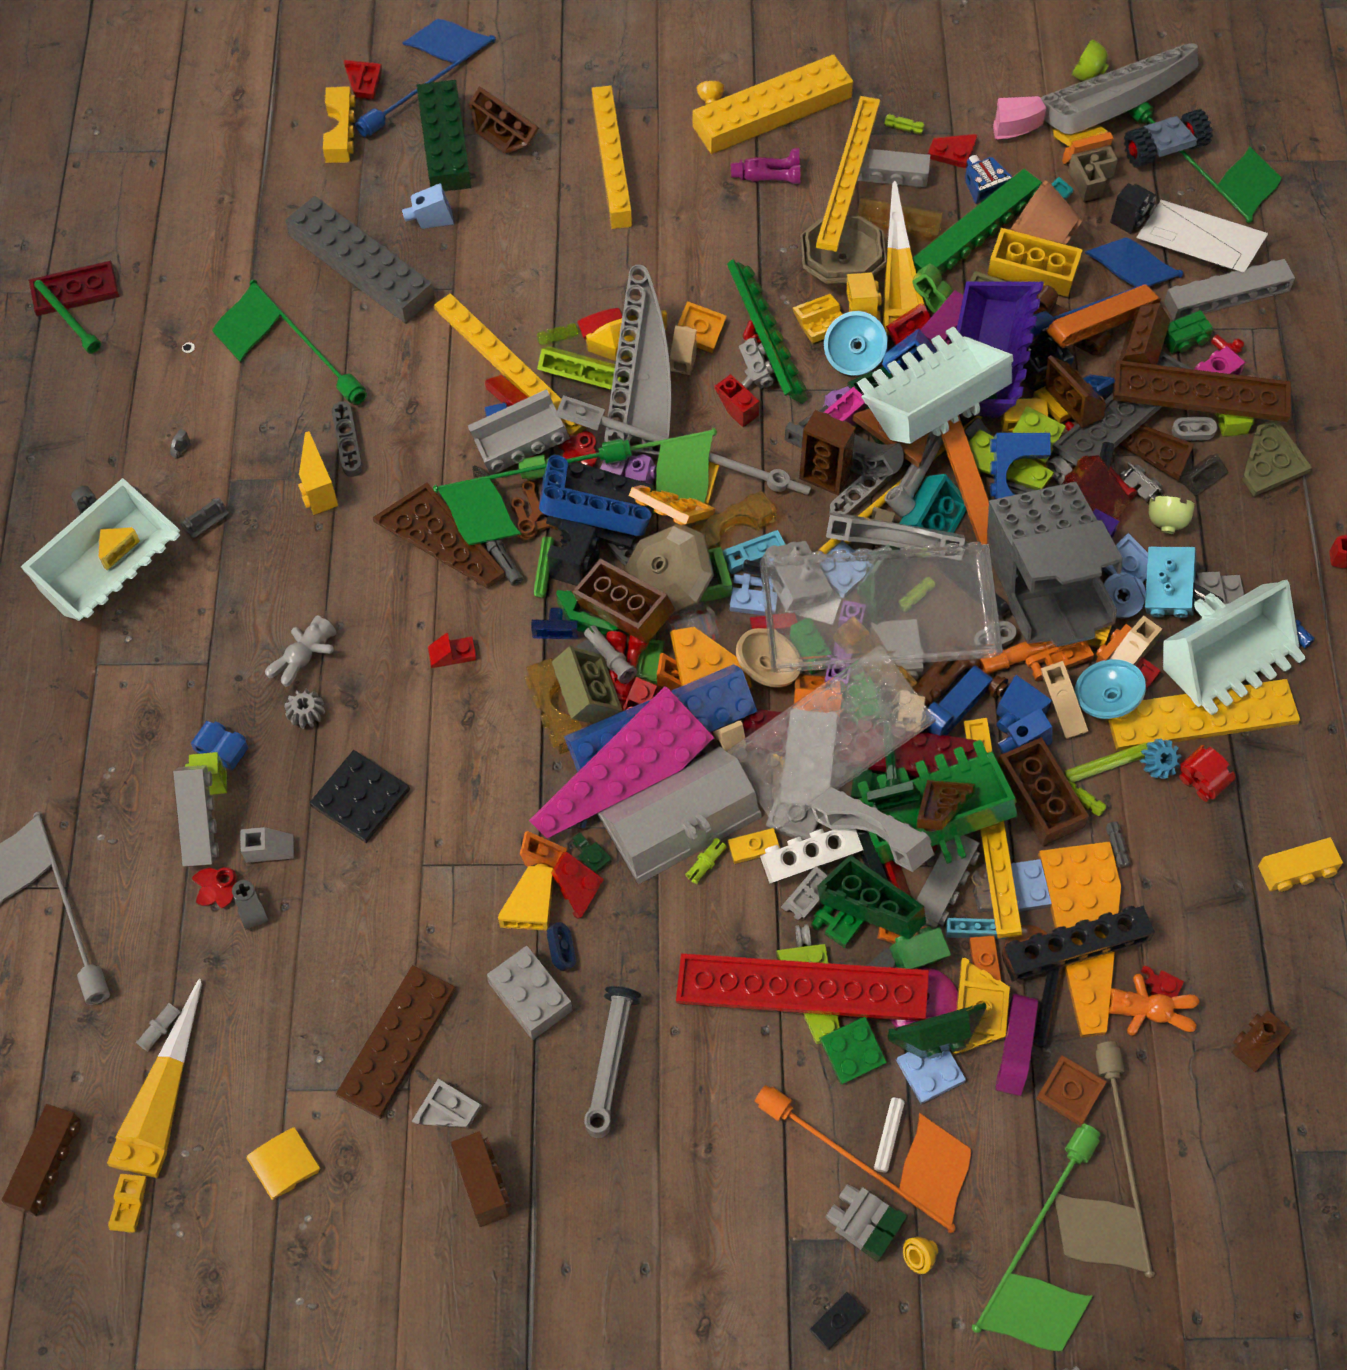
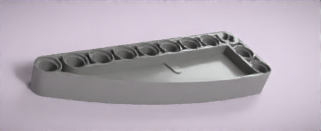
M1185 44L1041 97L1046 106L1044 121L1065 134H1073L1118 116L1165 91L1198 67V46L1196 44Z
M634 265L629 271L608 418L618 417L622 419V423L669 438L671 377L663 319L647 268L643 265ZM641 275L644 279L638 281L633 276ZM638 295L641 299L634 301L630 297ZM630 315H634L638 319L636 321H630L627 319V317ZM630 335L633 336L635 340L632 342H628L624 339V337ZM629 356L632 360L630 362H623L621 357ZM621 376H625L629 379V381L626 383H621L620 381H618V378ZM616 397H623L626 401L619 404L614 399ZM606 426L604 442L612 441V439L629 440V444L633 441H637L640 444L651 442ZM652 447L631 451L632 456L643 454L655 461L659 457V452L654 451Z

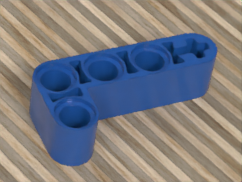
M977 666L972 667L939 704L933 702L927 708L923 715L921 730L925 733L947 736L988 691L987 688L993 678Z

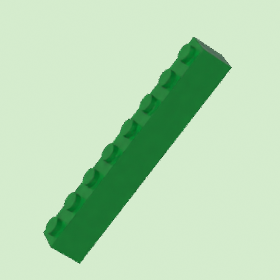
M1022 169L915 255L913 262L916 274L928 264L935 266L941 276L947 270H952L959 260L965 259L975 247H980L990 235H995L999 228L1004 224L1007 225L1017 213H1022L1033 195L1042 185V182L1027 170Z

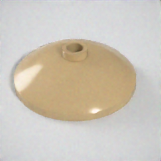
M763 628L749 630L741 636L736 645V656L740 666L748 676L758 683L770 687H784L793 683L800 674L801 659L798 651L787 638L775 631Z

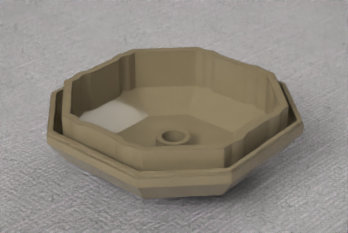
M848 216L846 218L837 252L816 248L824 218L817 220L800 235L803 269L827 285L847 284V274L872 273L874 276L887 265L884 231L861 216Z
M675 524L640 539L625 566L628 574L668 595L675 608L672 614L698 604L714 576L705 535L680 524Z

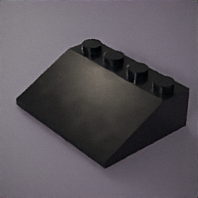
M579 462L568 463L564 488L640 505L635 502V498L629 496L631 488L643 485L650 487V492H652L654 485ZM548 516L546 524L559 528L562 519ZM587 525L595 528L596 537L600 541L631 549L636 538L635 535Z

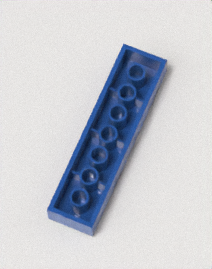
M734 664L671 691L709 732L757 712L743 670ZM651 700L564 736L577 772Z

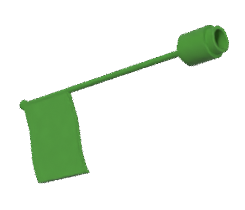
M715 428L709 431L630 446L632 451L661 445L656 471V491L661 492L662 490L678 494V499H689L690 497L703 503L705 502L709 480V453L712 437L717 434ZM545 455L525 458L524 461L519 462V469L546 464L549 458L546 459ZM546 468L520 474L522 479L542 478Z
M1082 1124L1080 1128L1076 1129L1067 1144L1065 1151L1068 1153L1067 1157L1070 1159V1162L976 1325H972V1330L975 1333L987 1330L1006 1334L1035 1347L1051 1351H1062L1092 1296L1071 1293L1042 1280L1011 1273L1074 1164L1088 1163L1098 1146L1101 1134L1092 1126Z

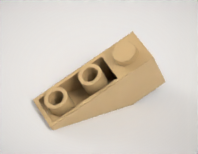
M1143 616L1129 631L1108 660H1124L1136 665L1157 643L1162 628Z
M1061 661L1041 668L1043 680L1066 740L1089 732L1064 662Z

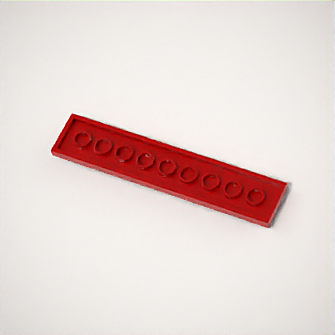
M681 953L676 1003L921 1021L926 1019L929 970Z

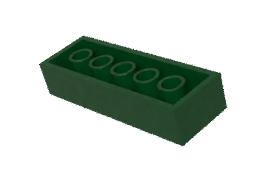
M456 80L416 84L430 187L441 184L444 192L471 188Z

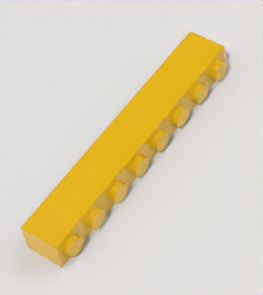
M612 86L593 87V110L611 229L632 227L631 206Z

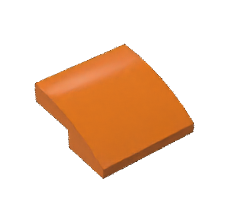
M1111 132L1072 141L1071 147L1065 148L1062 158L1063 164L1070 162L1072 154L1111 145L1113 140Z

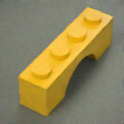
M326 87L325 104L328 117L338 120L339 124L333 130L323 135L326 163L350 162V154L354 153V145L351 138H354V126H352V123H355V112L352 110V107H356L355 95H351L350 87Z

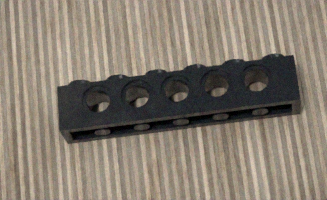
M1129 906L1117 914L1105 913L1093 921H1089V919L1081 920L1073 927L1066 928V926H1061L1046 935L1037 933L1029 937V940L1022 942L1020 940L1011 941L1006 944L1001 956L1010 979L1014 982L1151 941L1155 931L1144 906L1137 908ZM1118 925H1125L1128 931L1120 930ZM1100 931L1106 938H1099L1094 932ZM1078 938L1081 940L1082 945L1074 944L1071 939ZM1049 945H1055V946H1057L1058 949H1059V952H1053V951H1051V950L1048 948V946H1049ZM1025 952L1034 953L1036 958H1028L1025 955Z

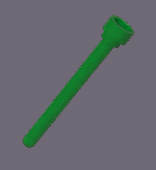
M36 280L34 283L35 287L82 339V347L89 354L98 351L101 347V341L95 335L88 334L41 280Z

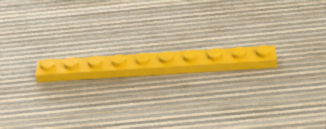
M860 96L819 232L816 248L837 252L879 109V99Z
M451 293L434 304L435 310L522 393L529 398L547 389L556 410L558 409L562 399ZM561 418L568 435L577 436L587 428Z
M987 718L964 721L966 739L982 740L986 752H993ZM1004 821L981 829L997 938L1022 935Z

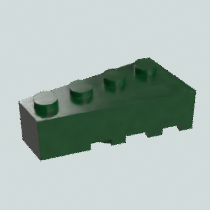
M851 855L817 885L820 903L908 939L914 936L926 924L925 908L921 903Z

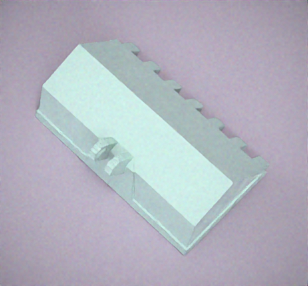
M1288 580L1262 584L1228 604H1224L1218 597L1210 593L1205 596V602L1201 599L1194 602V607L1202 616V619L1164 640L1163 670L1182 688L1197 707L1202 705L1211 715L1218 712V707L1213 702V698L1217 697L1225 706L1232 704L1233 699L1227 692L1228 689L1232 688L1240 697L1247 695L1248 691L1241 683L1245 679L1255 689L1261 687L1262 681L1257 676V672L1261 671L1269 680L1276 678L1277 674L1271 667L1272 663L1275 662L1283 671H1287L1291 668V665L1284 656L1290 654L1298 663L1305 660L1304 654L1299 649Z

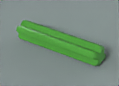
M545 536L542 538L534 586L535 597L544 598L546 596L549 580L547 553L550 546H554V538Z

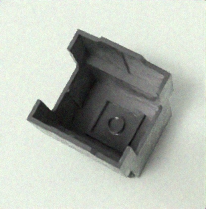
M1077 482L989 500L986 553L1009 598V608L1027 644L1051 641L1056 647L1095 639L1096 630L1115 624L1117 609L1099 576L1102 575L1101 568L1113 565L1117 574H1120L1123 558L1103 521L1096 519Z

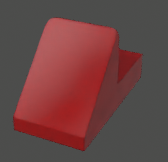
M445 633L428 646L431 668L477 660L472 636L450 640L449 634Z

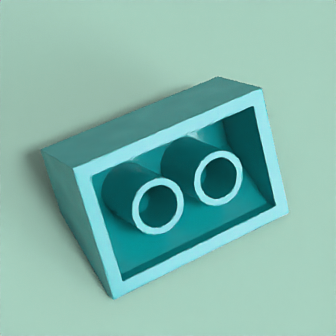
M946 474L926 476L913 499L915 507L910 513L903 516L899 524L954 533L966 512L960 490Z

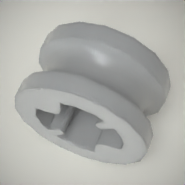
M805 924L802 928L799 925L795 926L798 947H802L803 944L811 946L808 924Z

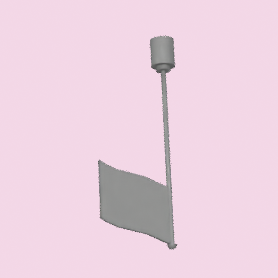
M35 812L33 819L16 834L0 843V904L33 883L52 866L84 963V967L78 973L77 978L85 1002L89 1005L101 1003L110 996L102 968L92 964L89 965L41 818L43 814Z

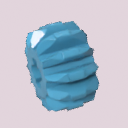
M1155 739L1154 742L1146 743L1148 750L1143 749L1141 751L1145 755V759H1141L1140 762L1146 763L1143 770L1150 772L1151 777H1160L1161 779H1166L1168 775L1176 774L1175 768L1180 767L1177 759L1182 757V755L1176 754L1179 747L1172 745L1170 740L1163 741L1162 739Z

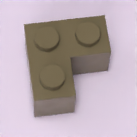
M1110 145L1072 154L1068 172L1083 201L1102 197L1107 181L1106 178L1114 176L1118 160Z

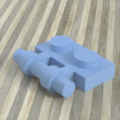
M744 573V575L735 574L734 583L742 584V588L733 587L730 611L764 616L775 615L777 593L769 592V588H773L770 579L753 577L747 573ZM749 585L761 586L762 591L751 590Z

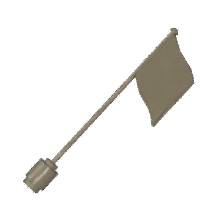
M1103 1042L1097 1045V1051H1095L1099 1076L1105 1077V1080L1111 1081L1135 1208L1109 1201L1077 1199L1058 1193L1055 1197V1205L1065 1256L1089 1263L1120 1265L1145 1272L1146 1277L1152 1278L1155 1272L1151 1268L1116 1080L1121 1078L1120 1075L1125 1073L1121 1049L1117 1047V1042Z

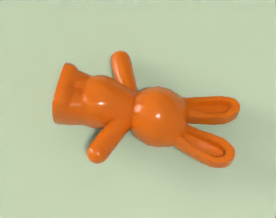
M1135 974L1133 977L1137 993L1117 988L1111 989L1109 1014L1134 1016L1127 1028V1033L1130 1036H1134L1137 1033L1145 1017L1157 1023L1168 1022L1186 1032L1196 1030V1023L1192 1019L1174 1013V1009L1196 1007L1199 1004V998L1195 995L1168 997L1163 994L1148 996L1141 974Z

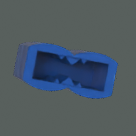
M206 721L191 742L193 750L199 754L218 752L224 767L232 771L248 749L243 735L238 732L230 733L226 731V728L216 721L214 723Z

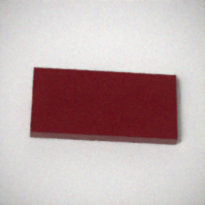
M111 261L29 279L36 316L57 312L35 287L34 283L36 280H41L66 309L119 297Z

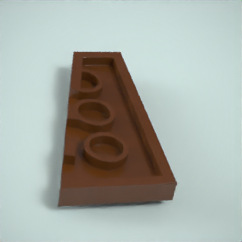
M1145 425L1138 427L1120 443L1124 448L1178 481L1194 446L1193 443Z
M927 780L917 818V828H922L929 832L943 830L974 795L976 784Z

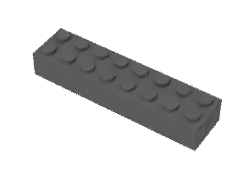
M312 197L285 220L290 237L406 324L435 299L432 282L318 197Z

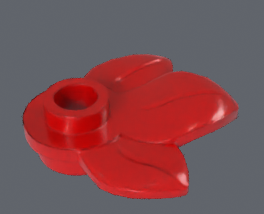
M588 431L580 432L577 436L569 435L570 439L558 445L561 450L565 451L563 453L565 459L596 453L594 449L596 438ZM585 438L589 439V440H588V443H586V444H582V443H581L583 439H585ZM597 458L577 462L593 467Z
M205 868L197 872L192 877V880L202 888L197 895L196 903L201 906H209L216 902L221 909L229 905L234 897L232 893L233 886L238 881L236 872L231 868H220L219 870ZM224 878H230L227 883H222Z

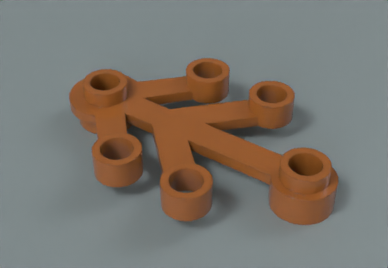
M525 481L522 484V492L528 498L532 510L528 518L524 511L525 504L522 498H514L511 501V506L519 520L516 528L522 534L517 536L528 540L535 537L539 530L550 527L558 530V527L546 524L547 519L538 521L539 517L545 514L539 509L540 500L538 501L535 494V484L532 481ZM532 487V489L526 490L525 488ZM517 503L522 504L519 507L514 506Z

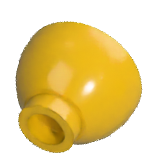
M705 81L697 86V92L699 97L705 101V105L722 97L724 85L718 81Z
M912 1237L904 1242L903 1256L907 1265L914 1272L925 1274L934 1266L936 1255L938 1254V1247L935 1242L922 1237Z

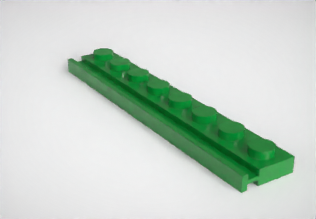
M734 259L730 260L727 266L784 395H789L791 399L801 404L808 400L805 392L806 386L798 377L799 371L790 359L791 353L783 343L784 337L776 328L777 322L768 310L769 304L761 294L762 289L754 279V271L748 265L736 263Z

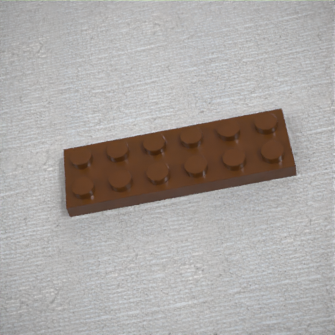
M412 965L340 1085L336 1096L381 1119L454 994L455 986Z

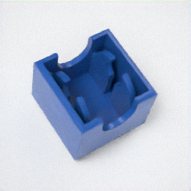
M917 329L885 353L882 365L891 373L887 365L896 361L905 371L908 369V366L902 359V356L906 353L911 352L916 360L920 362L923 360L917 351V347L926 344L933 354L938 351L922 331Z

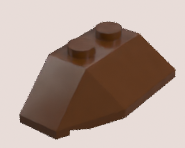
M480 86L469 102L476 133L505 154L528 146L539 129L532 121Z

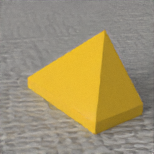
M132 527L100 529L98 557L106 570L110 569L140 542L135 529Z

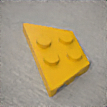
M966 958L961 959L956 1010L984 1002L987 1008L969 1044L966 1045L967 1047L963 1050L952 1052L955 1055L1003 1039L1006 1036L1010 987L1002 981L994 979L985 970H980Z

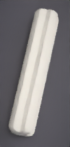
M891 1099L874 1166L876 1171L883 1173L888 1171L905 1103L902 1099Z

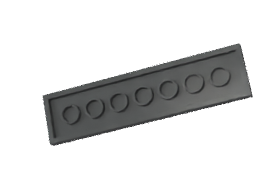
M1164 352L1160 353L1157 365L1192 369ZM1112 394L1105 400L1104 419L1084 428H1081L1077 423L1052 445L1053 452L1088 472L1098 463L1103 442L1113 443L1114 448L1117 447L1163 406L1115 401Z

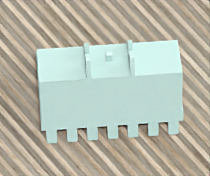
M951 327L946 331L952 341L950 345H947L941 336L938 335L931 339L938 352L933 354L926 344H922L917 347V351L923 358L922 361L918 362L911 352H908L902 356V359L908 366L907 370L904 371L896 361H893L887 365L894 376L893 378L888 379L882 370L879 369L872 373L879 386L874 388L866 378L861 379L857 384L864 393L861 398L869 406L889 439L910 444L929 432H932L935 436L941 435V432L945 434L949 431L947 421L951 420L953 423L959 421L958 415L961 413L967 418L971 417L972 413L974 416L980 412L979 402L1012 383L1013 355L966 336L962 337L955 327Z

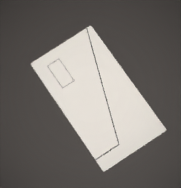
M1161 200L1136 238L1245 272L1268 233Z

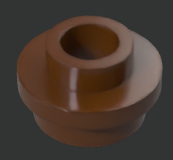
M996 676L990 682L987 690L993 698L1004 695L1009 687L1007 685L1008 679Z

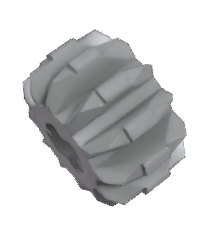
M306 688L301 694L296 690L295 697L289 695V702L285 703L284 706L286 710L285 715L287 719L291 720L294 727L299 724L304 729L306 724H309L313 728L314 721L321 722L320 715L325 713V709L323 707V699L318 696V693L315 691L310 693Z

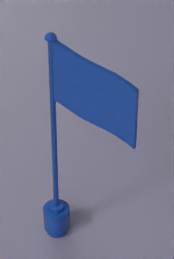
M436 19L405 40L403 45L412 46L437 58L454 62L426 82L432 83L490 42H495L496 37L494 35L485 36L453 22ZM417 89L384 112L373 108L360 117L355 124L360 135L363 137L371 136L384 127L386 124L385 115L417 94Z
M1127 237L1085 251V254L1101 262L1119 278L1133 285L1134 288L1145 284L1150 287L1178 276L1181 278L1183 276L1182 270H1175L1160 261L1143 246ZM1129 290L1054 317L1046 311L1033 315L1037 317L1036 325L1030 330V334H1034L1033 338L1040 335L1041 330L1049 327L1055 320Z

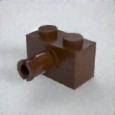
M1269 1010L1262 1016L1257 1014L1248 1024L1251 1027L1246 1034L1242 1031L1233 1041L1236 1047L1231 1053L1255 1073L1292 1031Z

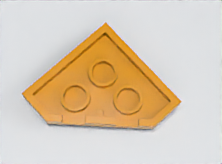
M643 485L632 487L629 496L636 499V503L643 506L649 505L654 508L656 513L663 516L668 515L674 518L673 521L680 525L711 518L716 510L694 498L678 499V494L662 490L661 492H650L651 488Z
M689 627L670 632L681 686L733 664L742 669L735 655L697 628ZM743 670L750 689L752 687L750 676Z

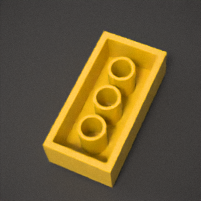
M1001 228L990 259L987 275L1011 282L1043 281V286H1051L1059 295L1068 297L1083 249Z

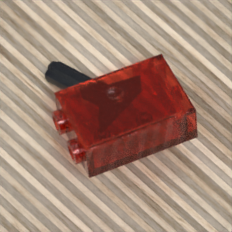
M1103 442L1100 456L1086 455L1081 457L1077 461L1075 468L1065 476L1062 484L1077 482L1092 511L1098 509L1117 520L1131 503V500L1110 472L1114 444Z

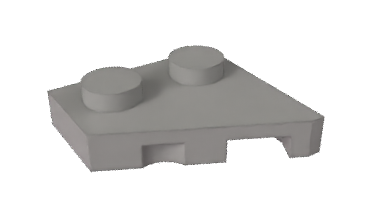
M437 1079L412 1122L419 1125L469 1128L482 1105L440 1079Z

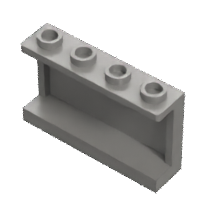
M547 389L468 425L490 475L570 439L561 418L556 417L557 410Z

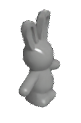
M318 615L315 616L304 634L298 627H294L291 632L297 642L290 644L281 658L268 665L265 670L266 676L273 678L286 668L281 676V683L288 687L292 684L299 669L310 662L312 652L332 653L334 647L325 643L328 638L335 636L337 631L328 620Z

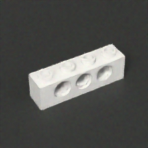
M823 829L809 833L811 837L802 841L800 836L787 841L788 846L779 848V845L766 848V854L761 855L760 858L769 883L862 851L863 848L856 829H833L825 833ZM829 837L837 839V849H831L828 846ZM808 844L813 845L816 849L814 857H809L805 852ZM785 852L793 855L794 862L792 865L784 863L783 855Z

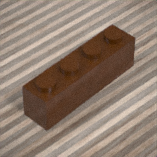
M49 1104L45 1105L1 1201L5 1205L36 1217L39 1210L44 1208L47 1202V1192L50 1186L55 1184L58 1178V1168L61 1162L67 1158L70 1149L69 1144L80 1129L81 1119L75 1113Z

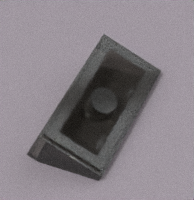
M1214 454L1206 457L1182 474L1179 481L1192 494L1197 495L1227 474L1228 471L1219 455Z

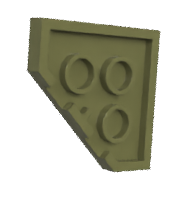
M1270 420L1257 426L1242 481L1252 495L1257 496L1310 473L1312 467L1280 422Z

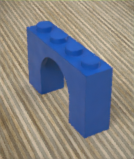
M1050 433L995 434L994 439L990 440V452H994V461L990 463V474L994 475V483H991L990 486L991 497L998 499L1015 495L1009 489L1006 481L1009 465L1019 459H1047L1051 455Z

